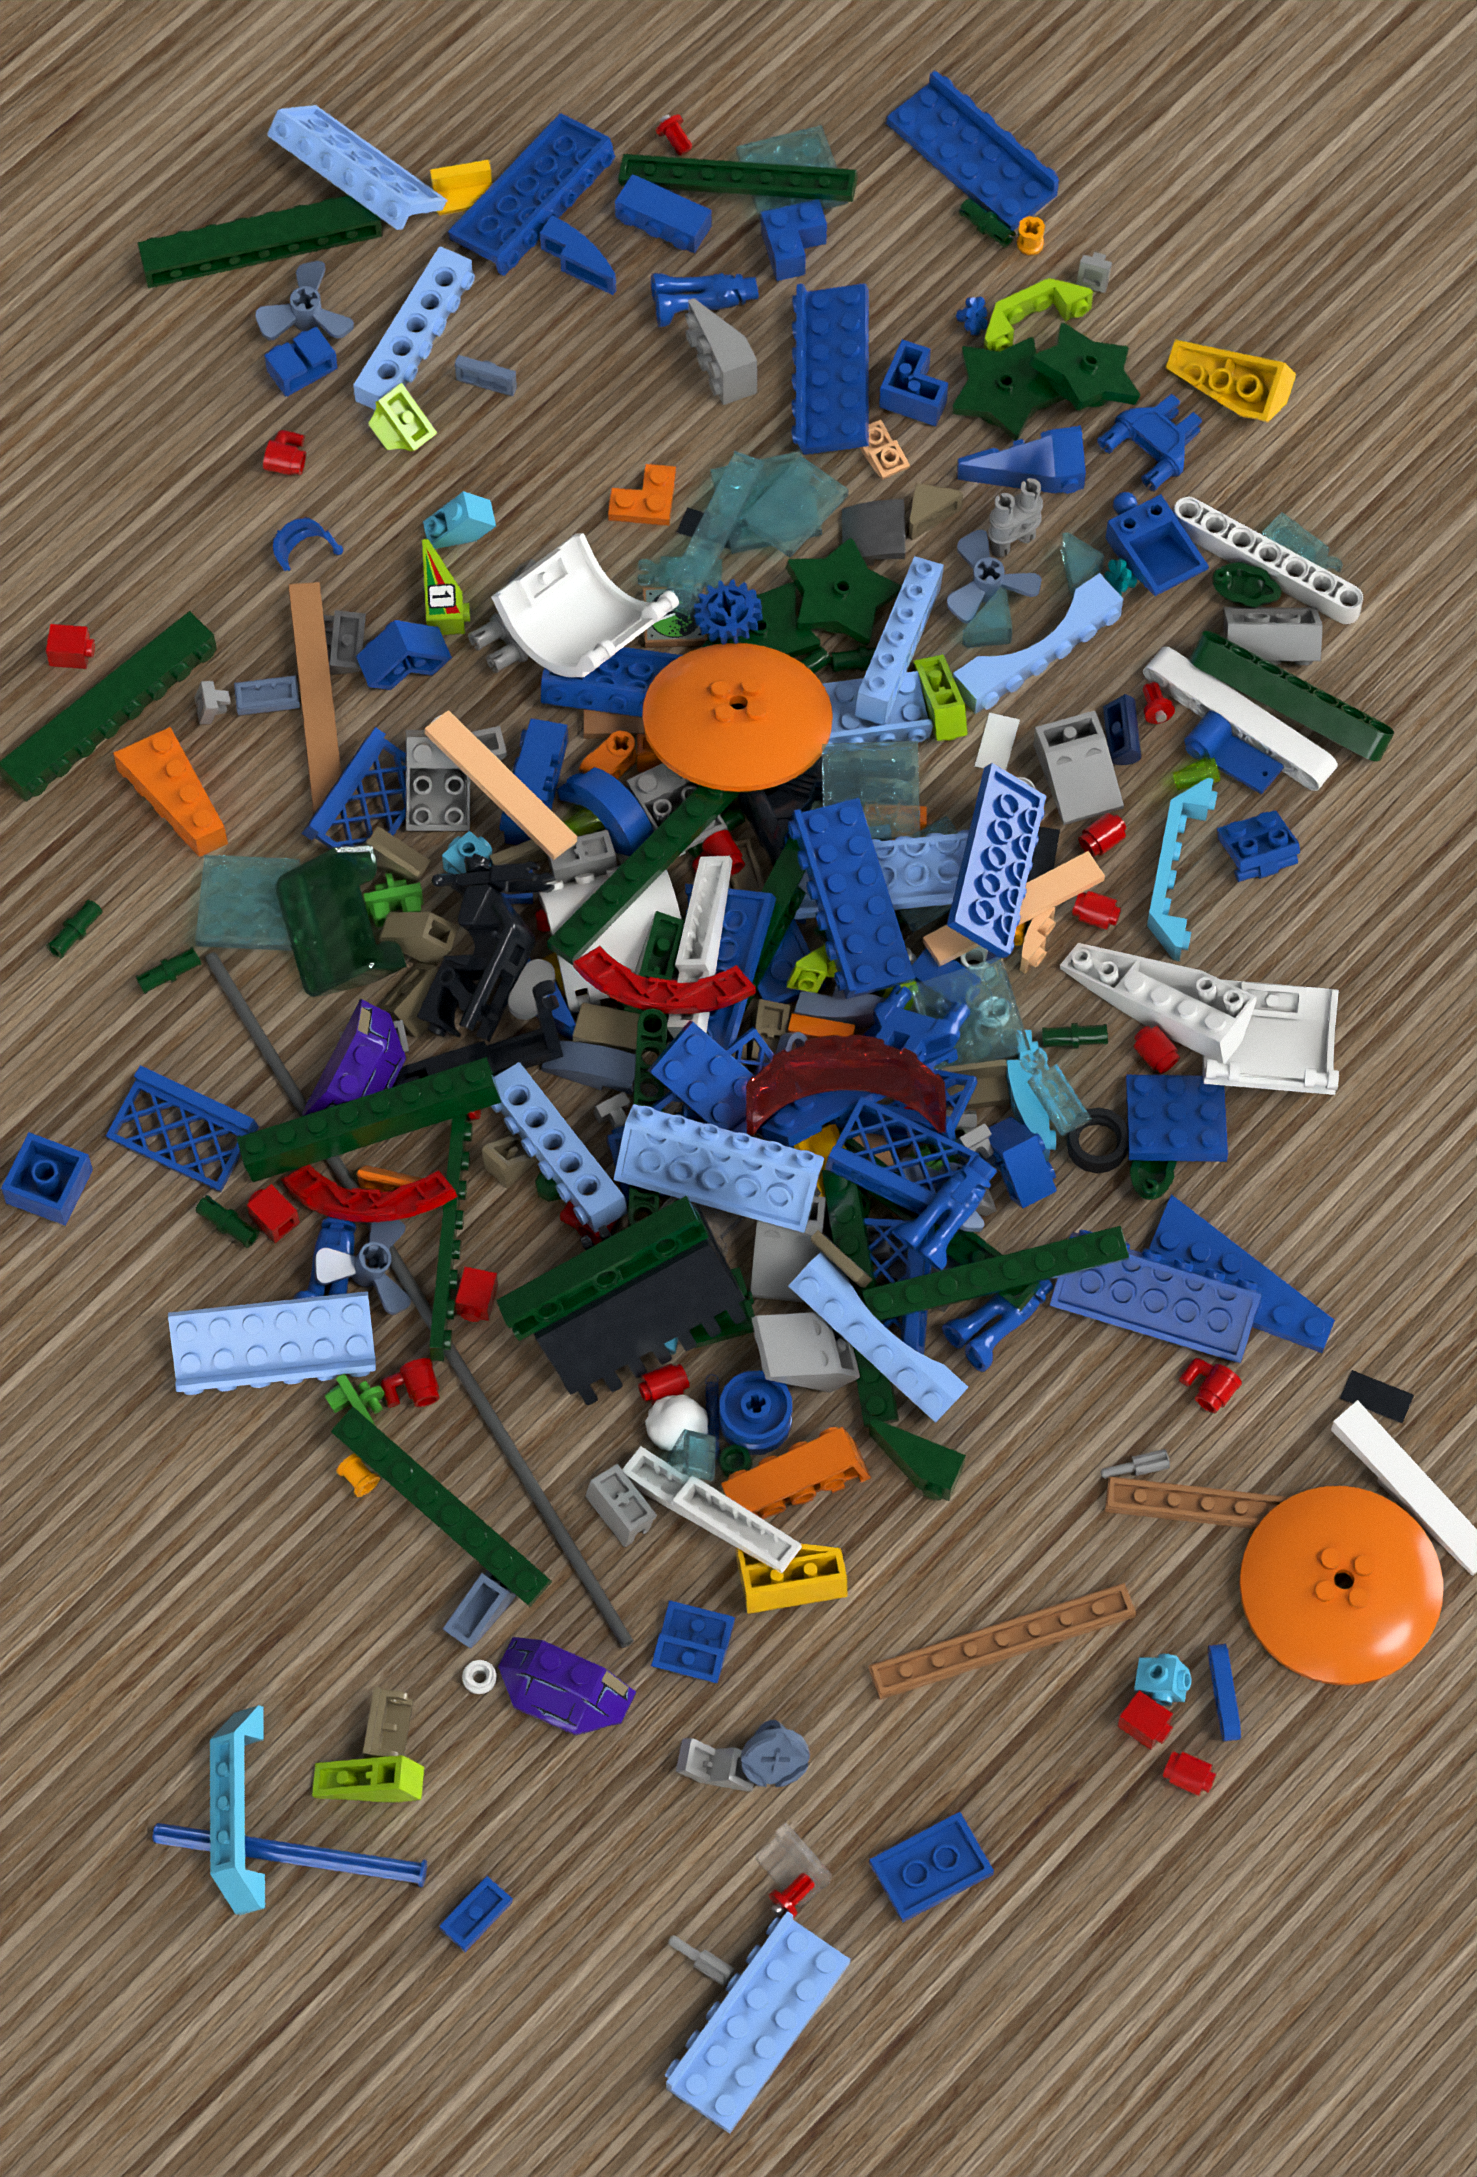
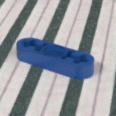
M1209 1645L1208 1661L1222 1741L1241 1740L1240 1719L1227 1645Z

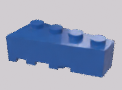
M530 718L528 729H523L521 733L520 748L522 749L520 756L515 758L513 774L552 811L569 740L568 725ZM503 811L499 829L504 831L505 843L518 845L531 840Z

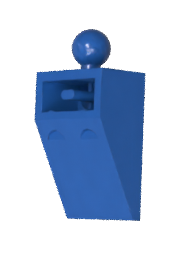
M1121 492L1116 495L1113 500V508L1118 516L1108 520L1105 539L1117 557L1127 562L1126 568L1131 570L1132 574L1154 596L1209 569L1203 556L1161 494L1138 506L1137 499L1133 494Z

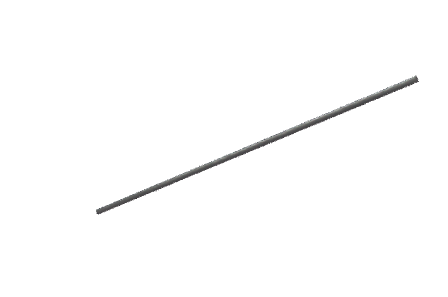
M216 952L209 953L205 957L207 964L300 1117H302L303 1115L301 1114L307 1104L306 1100ZM339 1155L326 1159L343 1188L350 1190L352 1188H359ZM364 1222L370 1230L371 1222ZM393 1245L389 1249L391 1253L390 1266L431 1332L433 1309ZM452 1342L451 1350H445L447 1360L621 1647H628L634 1640Z

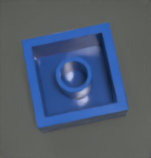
M28 1132L1 1187L6 1204L66 1226L93 1171L89 1155Z

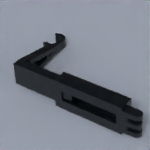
M545 980L539 982L532 989L540 1029L487 1046L484 1040L403 1066L392 1087L485 1057L489 1062L494 1077L518 1062L527 1069L563 1057L552 1015V1010L557 1009L560 1005L557 997L554 995L543 998L556 991L553 981Z

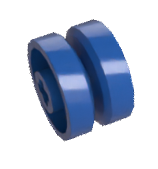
M760 1370L746 1371L734 1376L724 1386L719 1399L720 1430L725 1440L730 1445L737 1444L747 1448L749 1455H764L778 1449L787 1440L792 1428V1396L786 1384L766 1380L764 1372Z

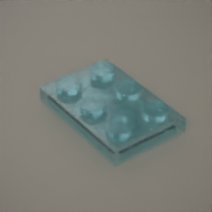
M800 456L742 517V524L790 558L848 497L849 489Z

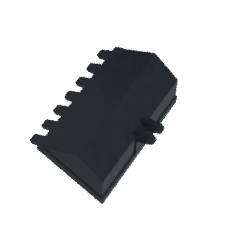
M698 1204L692 1207L698 1211L709 1235L708 1238L534 1333L537 1342L558 1372L569 1394L572 1395L578 1391L586 1405H591L598 1401L597 1394L591 1384L601 1378L604 1379L612 1392L622 1388L623 1384L616 1373L617 1369L628 1365L636 1378L646 1374L647 1369L640 1357L652 1351L662 1365L671 1361L672 1356L665 1345L668 1341L677 1337L685 1351L695 1348L697 1344L689 1330L697 1325L702 1324L710 1337L720 1334L721 1328L714 1318L717 1314L727 1310L735 1324L746 1319V1315L739 1304L745 1298ZM606 1225L598 1228L602 1241L612 1236ZM587 1235L580 1238L585 1250L595 1246L592 1239Z

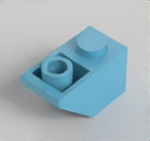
M464 491L423 521L426 539L430 541L434 549L475 542L496 527L491 501Z

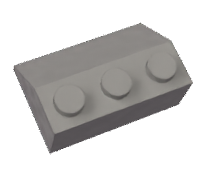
M1223 607L1224 638L1274 665L1281 664V661H1294L1297 665H1311L1313 661H1321L1323 625L1317 608Z

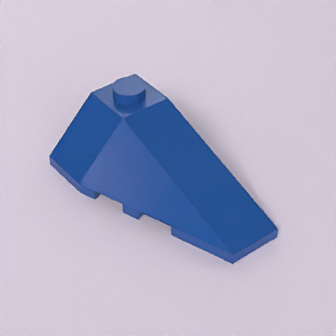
M1081 426L1048 430L1040 433V439L1025 443L1022 438L1013 441V446L1002 451L990 448L958 458L957 479L1021 489L1023 481L1026 482L1027 486V479L1033 478L1039 481L1041 492L1074 493L1084 489L1086 470Z

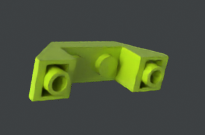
M1047 278L996 302L985 335L984 349L1000 352L1013 346L1014 329L1011 324L1020 322L1025 316L1036 311H1044L1051 304L1055 305L1065 321L1074 317L1084 316L1092 308V290L1088 287Z
M825 945L796 962L786 983L787 988L818 993L826 976L834 978L837 968L834 960L830 961L828 959ZM915 981L901 985V989L905 986L912 993L911 1000L904 1007L908 1011L919 992V985ZM893 987L879 990L878 996L888 998Z

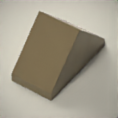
M916 483L909 519L908 537L914 540L961 511L963 498L961 491Z
M519 1134L486 1144L482 1149L484 1168L506 1188H509L538 1161L536 1156L529 1157L521 1144L522 1138Z

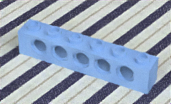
M439 246L355 381L353 387L356 402L376 410V401L397 384L402 383L405 387L408 382H413L419 363L422 359H427L435 337L442 335L446 327V319L450 313L456 312L464 290H469L474 282L475 274L472 271L471 259ZM401 353H405V354H406V355H404V356H398V354H401Z
M914 556L858 691L855 717L882 725L886 724L941 589L943 564Z
M518 1062L495 1076L502 1103L492 1105V1109L496 1113L502 1112L505 1116L504 1122L513 1135L519 1134L522 1138L521 1144L528 1156H536L539 1160L538 1166L547 1180L552 1178L557 1185L555 1187L565 1203L570 1201L575 1207L573 1211L582 1225L588 1224L593 1232L596 1233L599 1231L598 1228L604 1225L608 1226L627 1214L624 1195L521 1063ZM535 1125H541L537 1128H532ZM553 1147H559L555 1150H549ZM573 1169L576 1170V1171H574V1172L567 1173V1171H569V1170H573ZM588 1192H594L591 1195H584Z

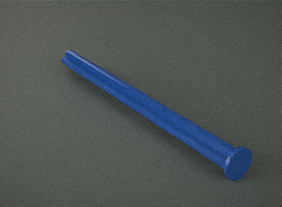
M162 1823L155 1824L152 1835L155 1843L210 1851V1831ZM245 1836V1857L418 1883V1886L421 1888L424 1886L427 1872V1860L424 1859L422 1863Z

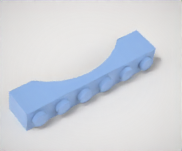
M1100 573L1075 589L1072 604L1065 618L1042 641L1012 654L977 656L955 671L953 678L963 701L975 714L984 708L986 710L990 709L1008 691L1010 693L1015 692L1027 678L1032 675L1037 676L1048 667V664L1055 659L1066 657L1075 645L1081 641L1087 642L1092 639L1097 630L1103 626L1114 624L1121 616L1123 598Z
M822 1251L806 1265L788 1286L935 1423L968 1388L944 1364L915 1351L891 1333L861 1301L847 1275Z

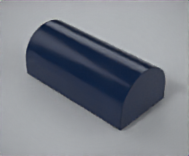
M1124 694L1103 706L1107 745L1112 763L1116 765L1134 764L1142 757L1135 699Z

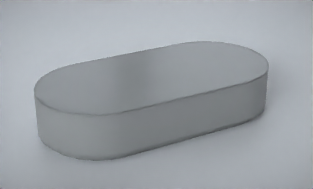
M535 959L525 965L508 997L509 1010L514 1017L527 1020L537 1015L532 993L533 987L545 980H552L555 983V970L548 961Z

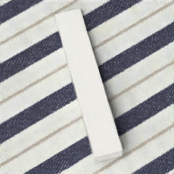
M730 856L700 857L675 963L679 970L677 983L697 982L698 979L713 976L716 973L733 861ZM710 1011L695 1014H669L667 1028L673 1038H675L688 1021L691 1020L707 1033Z
M1357 1400L1333 1422L1331 1431L1378 1476L1377 1482L1448 1553L1474 1576L1477 1573V1529Z
M641 1446L622 1469L639 1492L780 1573H783L802 1548L801 1543L694 1475L688 1477Z

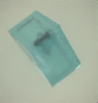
M1067 532L1062 533L1060 549L1072 602L1075 589L1102 572L1104 554Z
M1000 587L964 629L962 645L966 648L1011 644L1012 622L1007 592L1003 587Z
M684 1429L668 1454L666 1463L670 1464L681 1474L713 1481L715 1476L716 1437Z

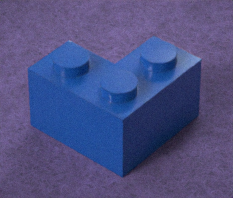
M819 199L761 212V234L776 281L805 275L806 255L804 249L826 244L827 222Z
M902 339L880 387L879 407L936 427L947 404L948 383L927 376L930 367V348Z
M394 620L387 624L385 629L375 639L369 641L366 647L356 655L368 686L392 690L410 672L433 676L452 658L439 627Z
M1012 1117L988 1128L992 1133L988 1139L994 1151L992 1154L995 1157L994 1167L1000 1171L1012 1201L1021 1208H1025L1057 1191L1053 1182L1056 1174L1052 1165L1045 1160L1043 1151L1046 1150V1147L1038 1133L1034 1134L1024 1123L1020 1124Z

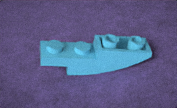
M1018 1030V1060H1007L1006 1079L1010 1105L1016 1121L1020 1124L1024 1123L1034 1134L1038 1133L1041 1136L1046 1147L1043 1155L1045 1160L1049 1162L1050 1150H1056V1131L1049 1128V1120H1054L1055 1116L1054 1100L1048 1101V1090L1040 1089L1039 1071H1033V1061H1038V1041H1032L1031 1030Z

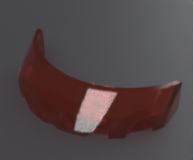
M830 1035L806 1040L804 1046L789 1052L784 1049L774 1055L772 1062L765 1066L755 1077L752 1076L746 1085L748 1135H754L764 1121L791 1102L813 1094L839 1090L865 1091L893 1098L923 1115L939 1133H945L946 1093L945 1082L938 1073L935 1075L926 1065L919 1061L917 1054L906 1048H903L901 1051L885 1045L883 1039L875 1037Z

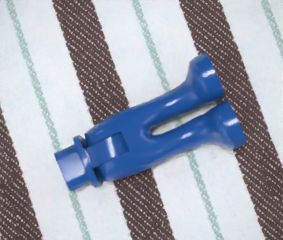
M662 273L651 274V293L653 301L656 302L658 327L670 325L674 314L688 310V300L693 298L709 310H720L734 307L739 304V301L741 305H745L746 300H754L759 297L756 278H743L742 274H736L735 277L723 273L700 277H670ZM696 292V293H700V294H680V293Z
M978 1155L974 1157L969 1165L963 1164V1171L960 1170L955 1173L942 1186L927 1208L913 1222L899 1224L892 1231L901 1242L909 1248L916 1250L937 1219L946 1210H950V1214L943 1224L918 1251L924 1260L939 1271H942L947 1264L946 1248L948 1243L977 1209L985 1195V1188H990L991 1184L989 1181L997 1173L993 1166Z
M327 1216V1219H323L322 1228L314 1247L308 1288L306 1291L297 1292L293 1299L324 1296L325 1286L318 1284L315 1279V1256L322 1248H330L354 1255L356 1225L353 1221L340 1220ZM349 1278L332 1283L329 1295L347 1294Z
M1049 1280L1039 1282L1041 1287L1021 1312L1000 1295L995 1294L986 1304L965 1318L951 1319L942 1326L943 1334L955 1348L961 1349L966 1345L965 1354L968 1361L978 1371L985 1372L993 1362V1349L997 1343L1022 1325L1036 1311L1038 1306L1046 1301L1045 1295L1054 1288L1053 1284ZM995 1316H1002L993 1326L970 1341L973 1335Z

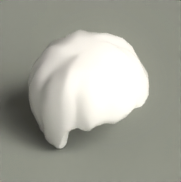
M670 1395L658 1399L648 1411V1417L645 1420L648 1437L661 1450H695L704 1442V1437L708 1434L707 1425L709 1418L707 1411L687 1395Z

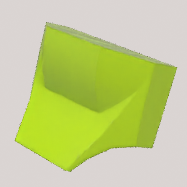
M402 383L397 384L376 401V410L368 423L386 450L406 449L412 452L437 434Z

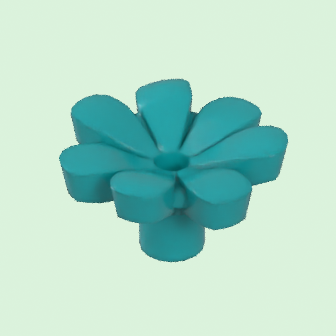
M1121 558L1118 561L1111 559L1108 562L1110 571L1104 573V578L1122 596V592H1126L1128 587L1134 588L1136 586L1137 578L1132 575L1131 570L1126 569L1127 562Z

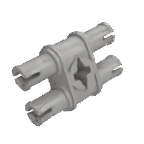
M1028 478L1027 486L1026 482L1023 481L1021 493L1015 497L1008 493H1001V500L999 496L995 498V508L990 513L989 521L991 525L988 529V536L992 541L991 552L994 556L1003 558L1005 557L1004 553L1008 555L1010 553V543L1017 539L1023 543H1030V536L1032 540L1035 539L1036 528L1042 520L1040 512L1043 508V500L1040 496L1041 485L1036 479Z
M493 614L489 623L468 633L469 641L472 646L475 645L474 648L477 651L497 639H501L506 643V646L486 656L489 667L495 666L492 669L494 673L500 672V670L516 661L525 662L528 660L529 655L513 639L500 614Z

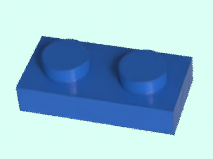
M486 1876L442 1922L439 1928L459 1948L466 1952L513 1903V1899L492 1879Z

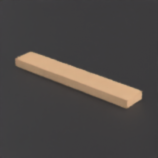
M449 710L425 728V735L552 860H555L577 842L578 836Z
M1089 851L1026 883L1025 888L1027 892L1022 901L1020 909L1021 919L1018 926L1104 881L1105 875ZM947 925L923 937L924 945L939 967L980 946Z

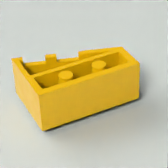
M801 1544L802 1548L783 1573H780L735 1547L747 1614L848 1597L847 1574L841 1548Z

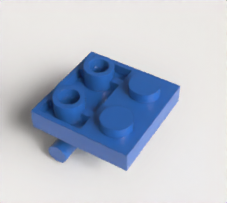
M1276 810L1264 812L1258 816L1235 821L1229 825L1217 828L1218 840L1238 867L1237 870H1234L1237 882L1257 876L1259 879L1279 873V869L1298 864L1296 854L1300 853L1299 842Z

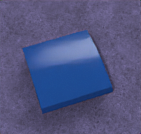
M669 1600L651 1666L718 1683L736 1617Z

